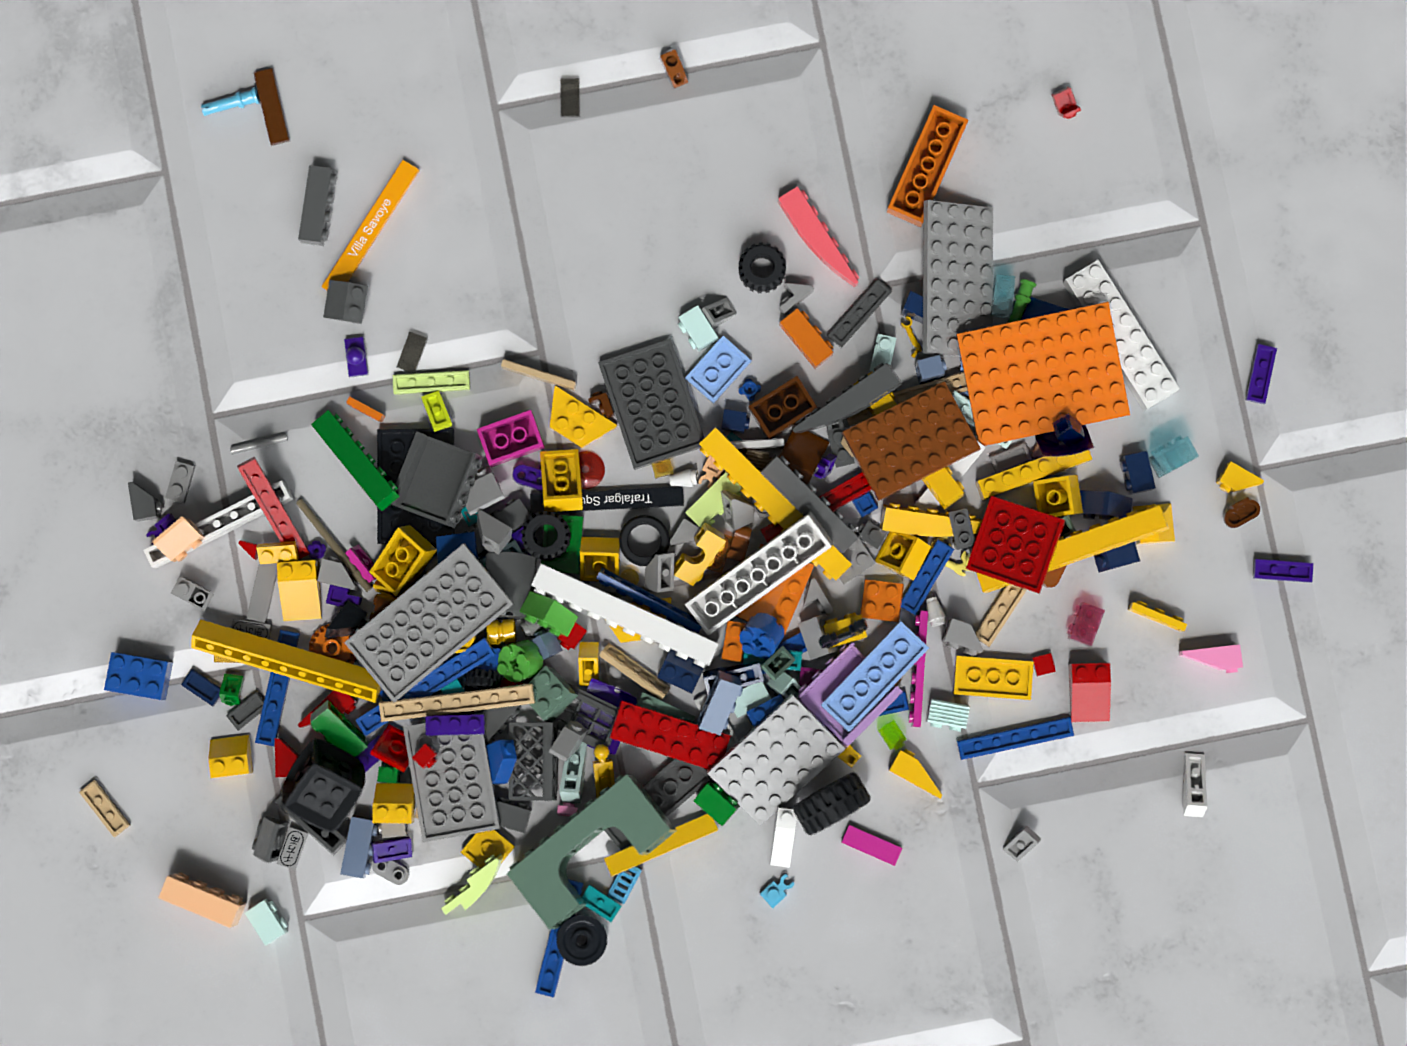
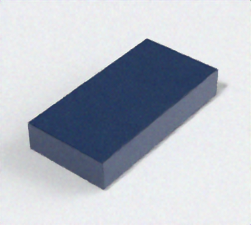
M191 669L181 684L211 706H215L220 698V687L194 669Z

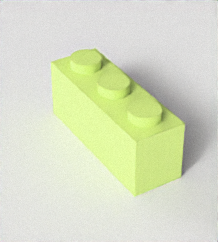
M725 472L685 512L699 528L704 523L712 526L715 522L713 519L718 514L720 516L724 514L721 491L726 490L739 496L742 495L740 493L742 487L738 483L734 485L727 478L728 473Z

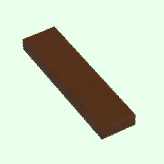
M273 69L253 72L270 145L274 146L290 142Z

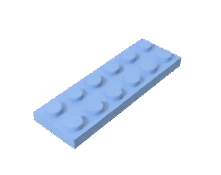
M900 622L821 704V707L845 730L850 732L920 659L929 647L906 625Z

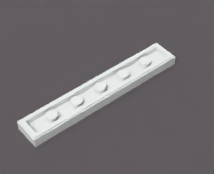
M978 442L981 448L980 451L948 466L953 473L951 476L955 481L961 479L986 448L980 442ZM927 488L913 506L920 507L919 510L927 511V508L936 509L940 503Z

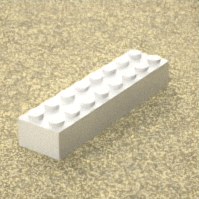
M1099 260L1065 279L1063 285L1078 308L1109 302L1123 379L1143 412L1180 390Z
M810 511L690 598L685 603V606L706 634L709 635L828 550L834 542Z

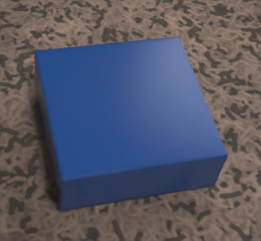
M869 492L852 501L861 518L878 509Z

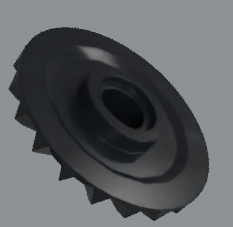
M575 915L568 918L558 930L556 938L557 948L561 956L567 962L576 966H587L595 963L604 954L607 946L605 928L597 919L588 915ZM579 935H585L587 938L586 942L582 945L576 942Z

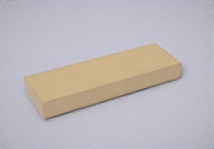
M93 780L79 791L113 837H117L130 826V823L96 780Z

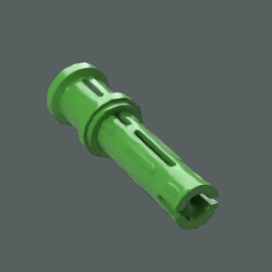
M1020 279L1021 285L1018 293L1014 296L1016 302L1008 323L1022 319L1026 305L1031 302L1030 297L1033 288L1037 286L1036 283Z

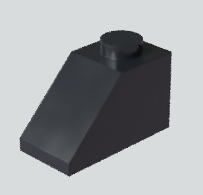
M348 600L327 627L324 637L336 638L354 635L367 624V612Z

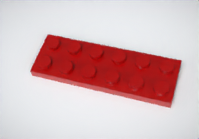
M620 701L609 735L611 739L706 769L711 768L725 755L731 737L724 733L717 735L701 730L696 724L624 701Z

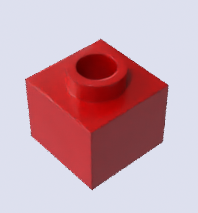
M424 744L412 759L423 769L427 766L431 768L437 762L436 757L439 754L429 744Z

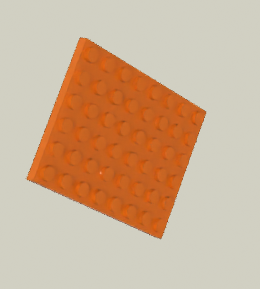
M1109 302L956 334L977 441L983 446L1130 415Z

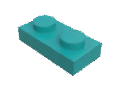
M591 885L588 886L582 896L587 903L586 907L611 923L622 905Z

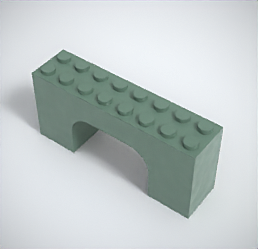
M629 774L620 775L614 781L616 784L611 788L609 786L604 788L599 793L601 795L599 798L587 802L582 812H575L569 818L571 821L566 825L561 824L554 830V835L542 839L537 849L534 850L532 848L525 853V858L521 862L516 861L509 867L510 871L506 874L548 929H558L568 918H571L587 905L569 882L567 865L569 860L605 829L610 827L620 829L640 855H648L677 831L635 776Z

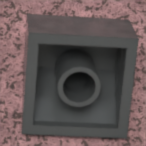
M329 280L323 318L362 324L368 286Z

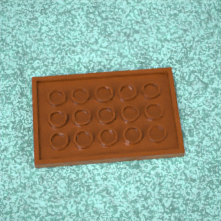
M945 381L842 432L878 501L981 450Z

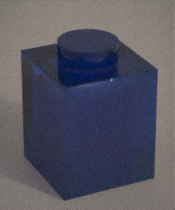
M1069 414L1052 423L1057 439L1068 447H1072L1085 438L1081 423Z

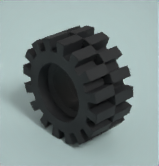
M479 669L470 670L467 672L465 690L473 691L500 687V675H497L496 672L492 673L490 670L485 671V669H482V671Z

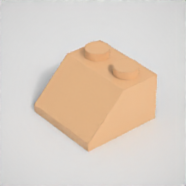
M182 516L152 542L171 561L180 562L187 557V552L190 549L199 547L203 543L201 540L205 537L190 519Z

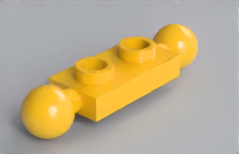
M603 744L595 747L594 755L598 761H592L596 799L601 796L599 793L608 786L611 788L615 784L612 759H606L609 756V748Z

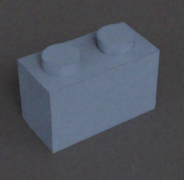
M940 355L918 360L914 366L919 385L941 379L945 374V370H947L945 360H941Z

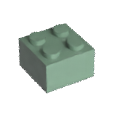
M545 666L528 683H533L535 703L529 705L544 721L553 722L578 696L552 667Z

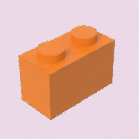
M727 622L722 660L741 663L743 650L740 642V633L746 623Z

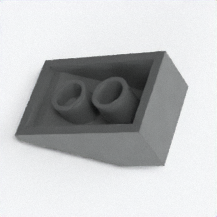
M263 817V820L259 821L257 831H259L258 839L255 838L252 845L253 855L267 863L277 861L289 822L271 817Z

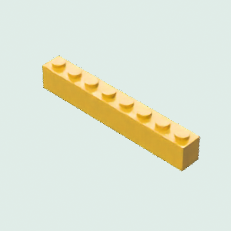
M890 392L868 407V410L872 415H877L896 406L895 396ZM949 467L921 479L944 510L964 495L963 485L958 480L955 481L951 476L953 473Z

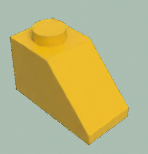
M1231 461L1226 464L1216 481L1220 485L1219 488L1227 493L1259 486L1264 482L1263 479Z
M579 642V686H589L592 678L599 680V642Z

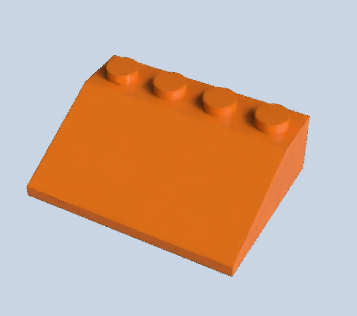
M808 563L738 613L736 617L748 622L757 613H766L776 618L775 622L779 626L782 625L784 633H786L814 565Z

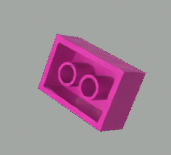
M531 410L477 429L490 467L545 449Z

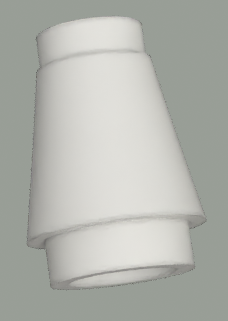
M690 468L670 475L671 486L694 487V485H698L697 470Z
M937 597L927 599L928 623L931 624V627L945 624L947 617Z

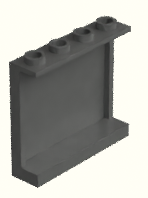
M416 431L395 484L398 488L396 492L400 497L391 505L455 528L461 519L463 506L468 501L470 488L474 486L476 473L482 466L483 456Z

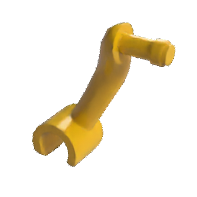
M906 316L905 318L910 324L907 326L902 322L900 324L902 328L906 329L912 345L916 348L914 353L911 354V357L915 358L919 351L922 352V348L911 329L912 319Z

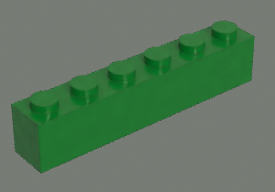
M329 410L326 411L311 426L374 504L383 511L400 497L396 492L397 486L391 480L387 481L384 478L387 474L380 466L376 468L374 465L376 461L369 453L366 455L363 452L365 447L359 440L354 441L352 438L354 436L353 432L347 426L344 428L341 425L344 421L337 413L333 415Z

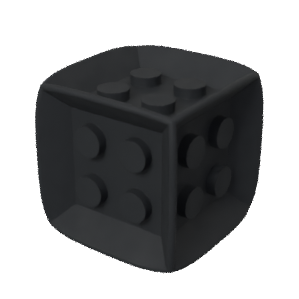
M315 738L305 747L290 769L282 788V804L285 809L296 817L322 830L334 832L343 823L361 796L365 786L364 765L357 758L342 749Z

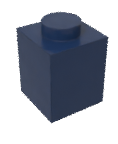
M724 409L721 430L744 434V429L749 428L750 418H746V412Z

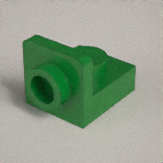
M224 673L219 692L222 703L229 706L234 704L240 705V694L244 683L243 676Z

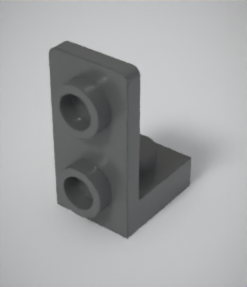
M963 508L949 512L948 515L954 540H952L954 548L959 550L974 546L975 539L968 509Z

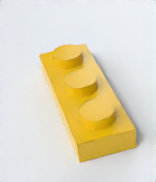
M1137 600L1136 603L1132 602L1129 605V611L1177 631L1184 632L1187 624L1183 622L1184 619L1175 615L1171 618L1165 615V611L1154 608V610L1147 608L1148 604Z

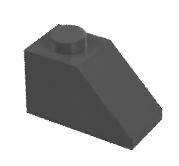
M128 482L133 520L139 522L161 518V502L136 483Z

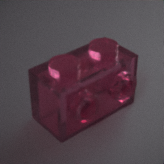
M1085 602L1080 603V606L1076 605L1073 616H1076L1075 620L1069 624L1066 632L1069 634L1068 639L1091 647L1105 610Z

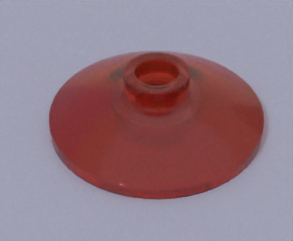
M579 452L581 489L594 488L604 478V463L593 452ZM584 466L589 467L587 473L582 472Z

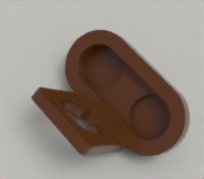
M1246 497L1227 508L1228 511L1224 515V523L1229 528H1237L1256 518L1260 513V505L1255 500H1249V497Z

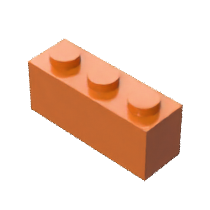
M797 308L779 323V326L813 368L816 369L833 355L834 352L832 350L834 348L828 340L824 341L820 335L822 333L816 325L812 327L808 322L810 319L803 310L800 312Z

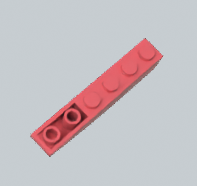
M797 186L779 197L778 203L809 249L835 274L853 287H856L859 279L858 274L847 265L849 261L845 254H840L838 251L839 245L834 237L830 238L827 233L829 231L828 227L817 218L819 214L813 205L810 207L808 204V196L803 189L800 191Z

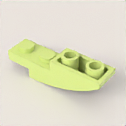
M502 854L497 857L492 855L484 861L485 866L482 868L477 866L469 872L471 876L467 879L468 883L459 889L461 893L456 897L452 894L444 900L446 904L441 909L445 915L460 904L466 910L487 890L501 866Z

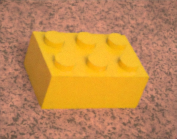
M411 525L398 527L369 573L395 596H401L415 584L437 549Z

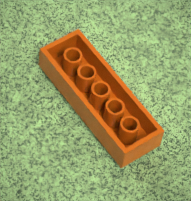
M933 105L886 213L922 227L924 222V201L934 200L967 126L968 119Z

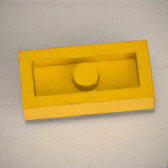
M295 541L257 544L256 547L260 564L294 562L299 559Z

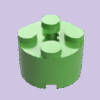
M522 640L504 646L498 657V672L507 680L515 683L534 677L543 667V657L538 652V646L529 640Z

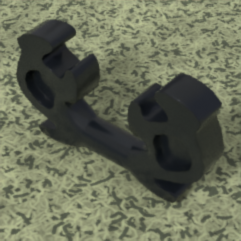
M864 619L855 621L853 625H849L848 631L836 635L835 632L825 634L820 637L818 642L822 649H828L844 640L864 633L863 631L869 627Z

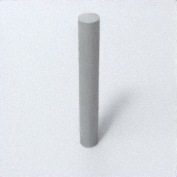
M286 434L230 447V451L233 455L288 441Z

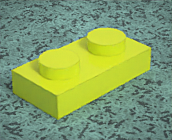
M439 391L421 396L434 432L452 426Z

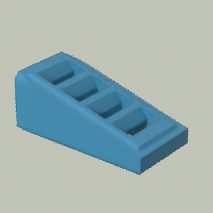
M638 867L629 869L636 874L635 877L626 872L619 873L607 895L625 904L642 869ZM623 875L632 880L631 884L621 879V876ZM618 882L629 887L628 890L617 886ZM616 889L624 893L625 895L624 897H621L613 891Z

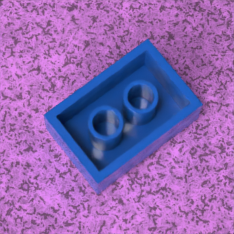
M111 652L104 690L166 700L173 663Z

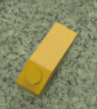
M907 749L904 751L899 750L888 771L941 799L943 795L918 759L914 758L915 754Z

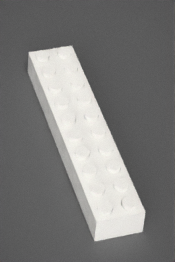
M542 564L531 584L535 588L534 591L546 597L547 594H550L552 599L560 604H564V602L570 603L569 607L578 612H581L583 609L588 612L587 615L596 620H599L601 617L606 620L605 623L614 628L617 625L623 627V632L634 636L635 633L641 635V640L652 644V641L659 644L658 648L667 652L672 649L677 652L676 656L682 659L692 658L694 659V664L703 668L705 665L710 666L719 646L716 642Z

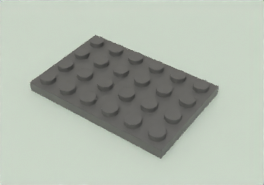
M671 339L598 362L634 470L702 447L699 443L704 439V435Z

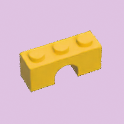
M706 523L702 525L694 536L696 545L702 548L701 553L693 557L682 553L674 564V576L692 586L702 579L706 568L713 564L717 553L721 552L726 545L724 534Z

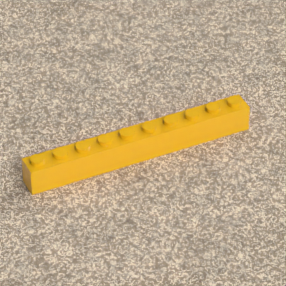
M716 428L699 443L702 446L699 450L706 457L711 455L715 459L713 464L720 471L725 469L729 473L727 478L734 485L738 482L743 487L740 491L747 498L752 496L756 500L754 505L761 512L765 510L769 514L767 518L775 526L779 524L783 528L781 532L803 517ZM833 545L811 561L816 567L820 565L824 569L822 573L829 580L833 578L835 581L852 565Z
M1152 504L1146 506L1145 511L1139 513L1137 510L1127 513L1125 518L1119 519V517L1108 520V524L1102 526L1095 524L1090 526L1088 531H1075L1071 533V537L1065 539L1060 537L1048 572L1169 530L1162 507ZM976 573L982 591L985 594L1011 585Z
M200 619L192 634L191 648L364 700L376 702L382 689L364 667Z

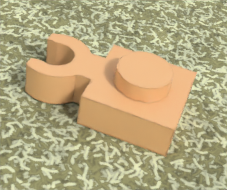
M711 455L702 468L706 475L701 476L699 479L700 485L705 479L710 482L707 489L713 485V477L719 479L724 469L720 471L713 464L715 459Z

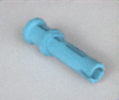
M253 87L252 90L241 93L238 91L235 93V96L201 104V108H203V115L207 116L234 107L245 108V105L260 104L257 89Z

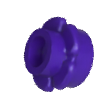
M313 541L307 547L310 553L309 557L312 559L323 558L326 546L323 543L321 544L320 541Z

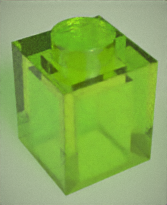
M895 720L877 730L889 750L894 748L897 751L905 745L904 741L907 739Z

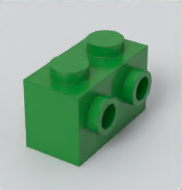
M712 780L693 800L721 826L725 825L740 807L737 800L724 792Z

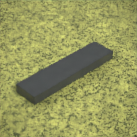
M877 279L827 336L842 348L892 291Z

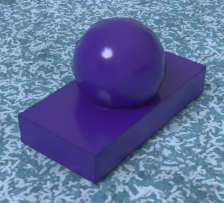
M364 337L344 339L349 377L368 375Z

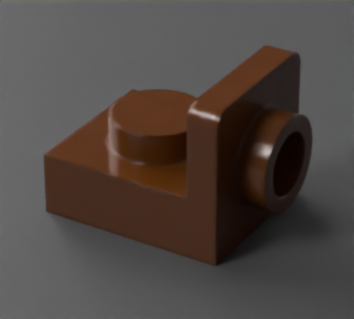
M599 391L591 394V398L588 399L589 403L594 404L601 401V404H598L601 414H606L607 419L614 417L607 393Z

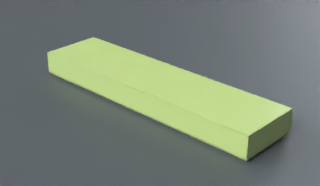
M469 370L393 375L394 395L470 390Z

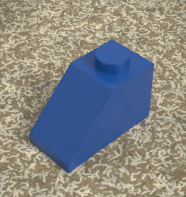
M498 740L486 746L492 784H506L509 782L517 756L513 740Z

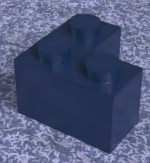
M1080 490L1083 513L1080 514L1083 515L1084 519L1095 520V517H1099L1101 520H1110L1115 517L1122 519L1127 517V513L1131 512L1133 500L1131 497L1110 491Z

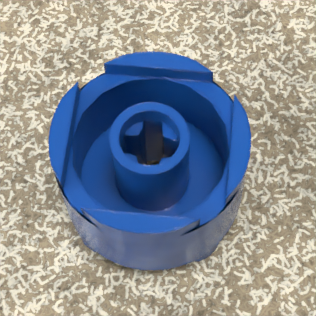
M757 613L749 619L740 633L743 652L763 659H769L784 638L783 626H779L775 622L777 619L766 613Z

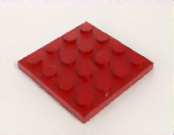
M991 496L966 569L1040 594L1065 520Z

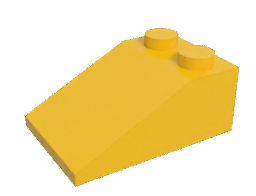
M578 449L541 451L540 462L544 511L583 510Z
M308 560L277 563L278 588L283 621L322 619L320 582L317 581L319 561Z

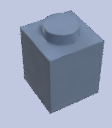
M545 630L534 634L535 638L530 640L538 646V652L540 656L542 655L543 660L563 651L557 637L550 632L545 633Z

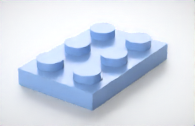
M722 336L685 379L714 404L752 361L727 338Z

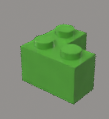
M531 591L519 611L525 615V620L532 624L537 622L538 625L544 628L548 627L549 632L557 637L560 634L568 637L578 618L577 615L556 600Z

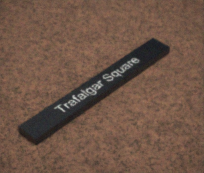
M683 487L582 492L583 510L557 511L554 513L684 506ZM530 494L531 514L544 511L543 494Z

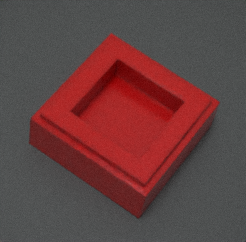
M1051 653L1032 658L1036 676L1056 672Z

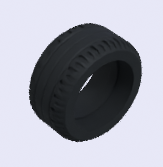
M640 515L630 519L623 526L619 536V545L627 560L638 566H647L656 554L668 552L670 537L666 526L659 519L649 515ZM639 525L654 527L661 537V545L658 551L649 557L637 556L629 548V535Z

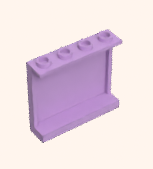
M853 642L850 645L846 643L839 650L841 654L836 659L832 657L825 664L827 668L823 672L819 670L811 678L813 682L809 686L805 684L798 691L800 695L797 698L846 748L903 692L898 686H893L850 732L845 730L824 710L821 704L866 658L854 646Z

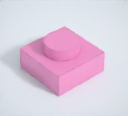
M563 803V806L558 805L557 814L570 817L578 811V808L574 807L575 804Z

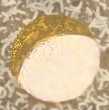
M626 569L620 575V577L635 585L639 582V575L633 569Z

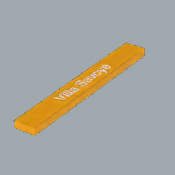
M402 160L321 286L323 289L328 290L329 280L349 282L419 173V169Z

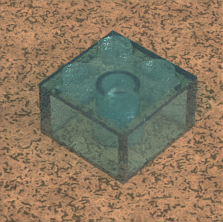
M1179 436L1167 443V448L1165 445H1162L1150 452L1152 456L1149 457V461L1158 478L1199 457L1188 436L1185 438Z

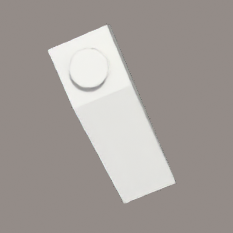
M1185 753L1183 816L1203 817L1207 809L1205 755Z
M778 807L770 865L790 868L797 819L793 809Z

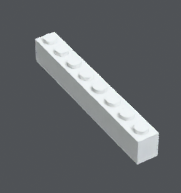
M281 480L271 485L282 505L294 500L284 481ZM251 495L194 524L205 537L201 540L203 543L199 547L264 515L255 497ZM155 545L143 550L152 568L157 569L171 562Z

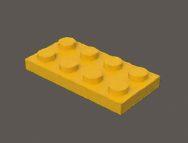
M956 656L953 694L1031 700L1034 662Z

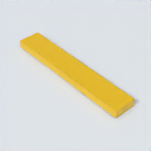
M705 814L675 827L677 831L648 855H640L634 846H631L605 857L604 861L611 877L717 832L718 828L714 819Z

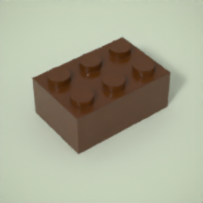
M798 376L748 406V410L767 439H773L795 425L800 419L811 415V412L818 408Z

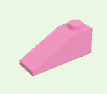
M1240 644L1179 652V656L1218 670H1226V673L1238 672L1237 668H1243Z

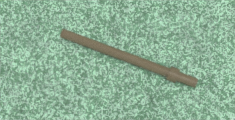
M300 499L297 501L298 507L352 573L351 577L355 582L358 581L366 592H369L372 586L361 576L357 567L349 561V557L304 500Z

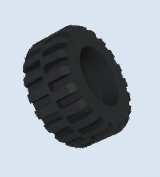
M852 772L793 806V812L805 833L811 836L864 807L870 802V795L859 775Z

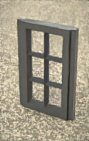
M569 684L578 696L553 722L545 721L544 723H557V730L562 731L564 726L571 720L579 722L584 728L588 729L582 742L594 748L600 744L606 745L609 748L613 740L609 738L618 707Z

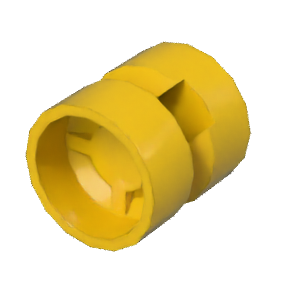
M514 618L503 619L502 622L494 620L487 626V638L490 645H500L501 641L505 644L516 642Z

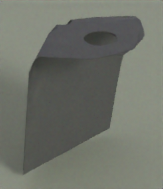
M495 552L486 553L485 569L514 603L499 616L508 618L497 617L496 619L514 618V620H522L525 618V615L519 611L529 592L534 590L531 584L535 574V557L515 552H500L499 555ZM512 612L513 615H506V613Z

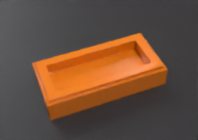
M349 396L347 400L349 406L379 422H383L385 416L382 413Z

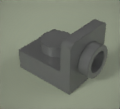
M870 520L867 523L863 522L858 529V533H860L859 539L877 550L887 535L886 531L874 525Z

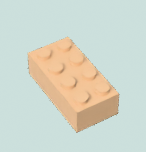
M181 872L167 876L159 894V899L229 928L238 925L247 904L242 901L243 898L234 894L228 896L224 894V890L214 887V889L206 887L207 883L201 880L192 881L189 879L190 876Z

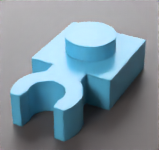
M787 874L780 878L778 885L773 881L760 893L772 908L787 896L784 890L791 889L795 884L794 882H791L789 885L784 884V879L788 876Z

